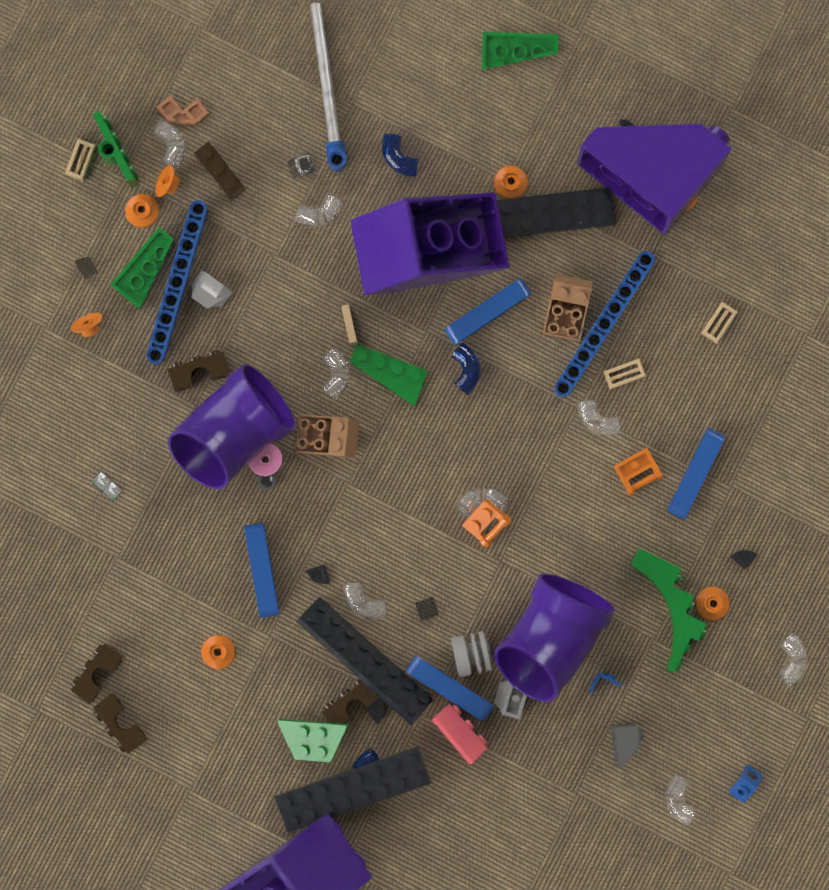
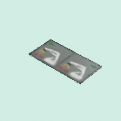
M102 471L91 481L112 501L123 491Z

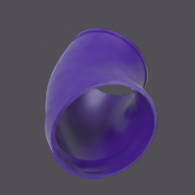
M244 363L228 375L227 382L202 402L169 435L168 446L177 464L191 478L206 487L222 489L273 441H281L294 431L296 423L288 405L272 383L255 367Z
M541 573L538 575L531 590L532 599L513 630L496 648L495 660L501 673L517 690L534 700L549 702L556 698L558 693L563 690L592 649L601 630L607 628L615 608L605 598L578 583L553 574Z

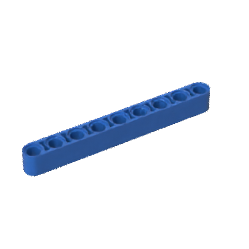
M200 200L193 201L189 207L148 347L147 359L153 365H161L166 359L208 215L207 206ZM202 206L204 211L199 215L195 214V207ZM191 224L198 225V230L194 233L189 232ZM187 242L193 243V248L190 251L183 249L184 244ZM182 260L188 262L185 269L178 268V263ZM175 279H182V285L180 287H173V281ZM170 297L177 298V303L174 306L167 304ZM165 315L172 317L169 324L162 323V318ZM160 333L166 334V340L162 343L157 342V336ZM159 351L161 358L158 361H153L151 358L152 353Z
M643 251L638 255L554 387V392L558 397L565 398L571 393L655 261V257L651 252ZM647 256L650 259V264L643 265L640 258ZM637 272L640 275V280L633 281L630 278V274ZM627 288L630 295L628 297L621 296L620 289ZM611 304H617L620 308V311L618 313H612L609 309V306ZM601 320L608 321L609 328L602 329L599 326V322ZM596 336L599 339V344L591 345L589 337ZM580 352H586L589 359L581 361L578 355ZM570 368H576L578 370V376L570 377L568 374V370ZM566 384L568 392L565 394L560 393L558 385Z

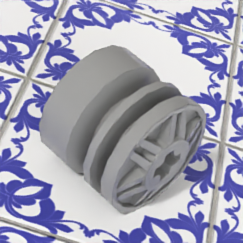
M483 631L478 632V641H475L474 634L470 633L469 643H466L463 635L451 638L459 677L472 675L473 665H476L478 672L482 673V663H485L486 671H491L492 657L489 643Z

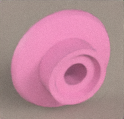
M271 443L248 463L249 467L260 476L272 475L278 471L282 464L281 451ZM264 458H269L267 463L262 462Z

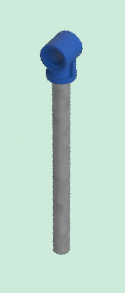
M313 3L310 5L329 138V143H326L328 164L333 171L340 172L347 166L345 143L340 141L321 3ZM335 157L343 159L339 165L333 164L332 161Z

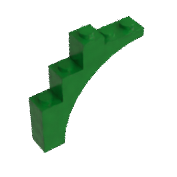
M638 548L630 566L646 576L663 596L669 609L673 629L671 655L666 669L671 672L679 671L684 661L681 659L683 653H688L692 645L689 642L690 639L698 641L699 638L703 639L707 631L705 628L706 623L686 614V611L690 612L695 601L692 600L694 596L673 586L674 583L678 584L682 573H680L681 568Z

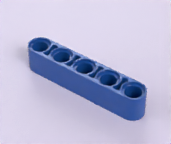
M519 278L450 324L444 331L455 346L516 306L532 293L523 279Z
M709 427L707 428L669 504L667 512L683 520L686 518L723 444L725 435Z
M264 523L244 525L260 618L279 615Z
M416 655L405 670V672L483 722L486 721L495 707Z

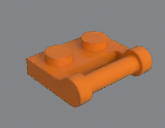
M648 448L613 466L629 496L634 495L635 491L651 482L664 478ZM649 468L653 470L652 474L632 485L628 481Z
M486 498L462 526L480 540L484 547L488 548L499 532L511 523V519ZM496 517L499 522L486 535L483 530Z

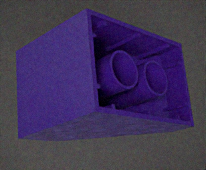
M702 124L596 127L581 144L577 165L604 187H610V191L663 235H666L687 208L723 168L732 148L727 145L730 141L729 136L715 125H712L709 130Z
M495 193L404 198L350 220L364 295L400 292L495 273L510 268Z
M327 813L219 890H358L373 877L366 869L363 858L355 853L345 839L342 828Z

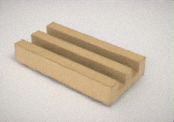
M77 139L65 175L84 181L96 145ZM81 144H83L84 147L82 149L77 166L73 173L71 172V170L73 168ZM88 147H90L82 172L80 175H78Z
M721 302L701 332V335L706 336L717 344L738 312L724 302ZM724 307L726 310L716 323L715 327L713 328L710 334L707 333L708 329L716 319L717 315ZM730 311L732 315L715 338L713 335Z
M349 304L343 305L342 312L349 343L351 345L357 344Z
M640 359L603 372L610 390L646 377ZM635 364L638 365L637 368L612 377L609 376L610 373ZM638 371H640L641 373L637 376L628 378L615 384H612L611 382L613 380L619 379L621 377L630 375Z

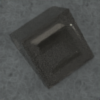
M309 153L294 157L287 162L293 179H298L315 172Z
M90 257L75 260V264L84 279L87 280L98 273Z
M433 597L415 602L421 621L439 615Z

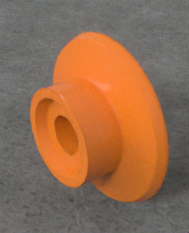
M172 165L166 166L158 177L155 187L157 197H163L167 193L173 194L179 185V177L175 175Z
M516 166L501 168L494 178L496 192L505 199L519 198L525 193L528 186L525 172ZM513 179L515 183L510 185L507 181Z
M138 194L127 202L125 214L132 225L140 228L148 227L157 220L159 205L152 196ZM140 207L145 208L143 213H139Z
M101 313L85 315L72 324L71 330L75 333H81L83 337H90L100 330L99 324L102 321L103 315Z
M711 586L699 592L696 597L695 606L702 618L708 621H717L728 613L730 601L724 590ZM715 600L716 606L711 607L710 601Z
M223 635L209 637L201 648V656L204 663L213 669L228 667L233 662L236 654L233 642ZM219 648L221 650L220 656L215 655V649Z

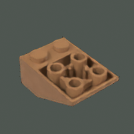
M555 273L543 334L580 342L593 281Z
M299 415L295 453L356 459L360 420L344 417Z

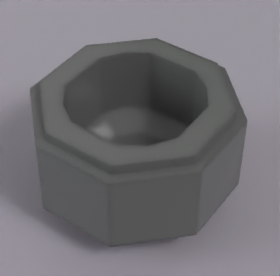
M274 474L269 476L259 475L257 482L259 488L268 491L274 488L276 479Z

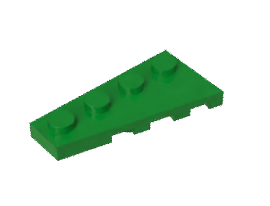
M483 32L481 70L558 54L559 34Z
M158 227L110 284L139 310L174 242V238Z
M356 344L350 359L351 364L415 407L428 370Z

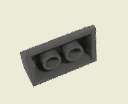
M634 723L610 726L615 765L619 768L626 765L640 747V741L643 740L642 729Z

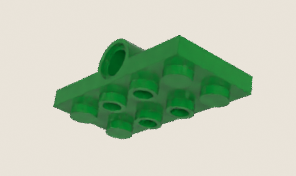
M100 111L93 113L105 138L98 147L100 155L106 163L119 165L131 188L137 186L136 179L139 177L133 166H128L127 163L130 160L124 149L119 148L122 144L115 131H110L113 126L106 114L102 115ZM109 150H114L112 154L107 155Z

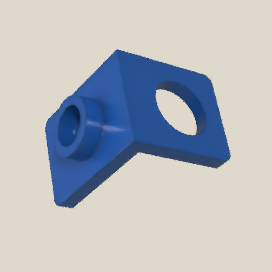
M597 672L588 692L592 693L600 676L619 687L622 684L615 681L616 677L608 672L605 675Z
M746 765L741 777L730 788L729 793L744 803L758 788L763 775L751 766ZM748 772L753 773L756 780L751 779L748 776Z

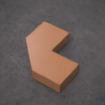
M169 96L156 107L166 121L173 124L196 126L210 115L198 98L183 110L172 96Z

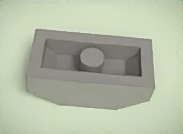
M203 270L200 271L191 284V297L207 309L212 307L222 308L233 294L231 290Z
M507 680L499 683L494 703L499 707L502 715L520 720L526 695L517 690Z

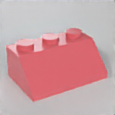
M449 703L432 718V721L465 760L472 764L487 749L485 744L488 742L481 734L477 736L473 732L475 727L468 719L464 721L460 716L462 714L461 710L455 704L451 706Z

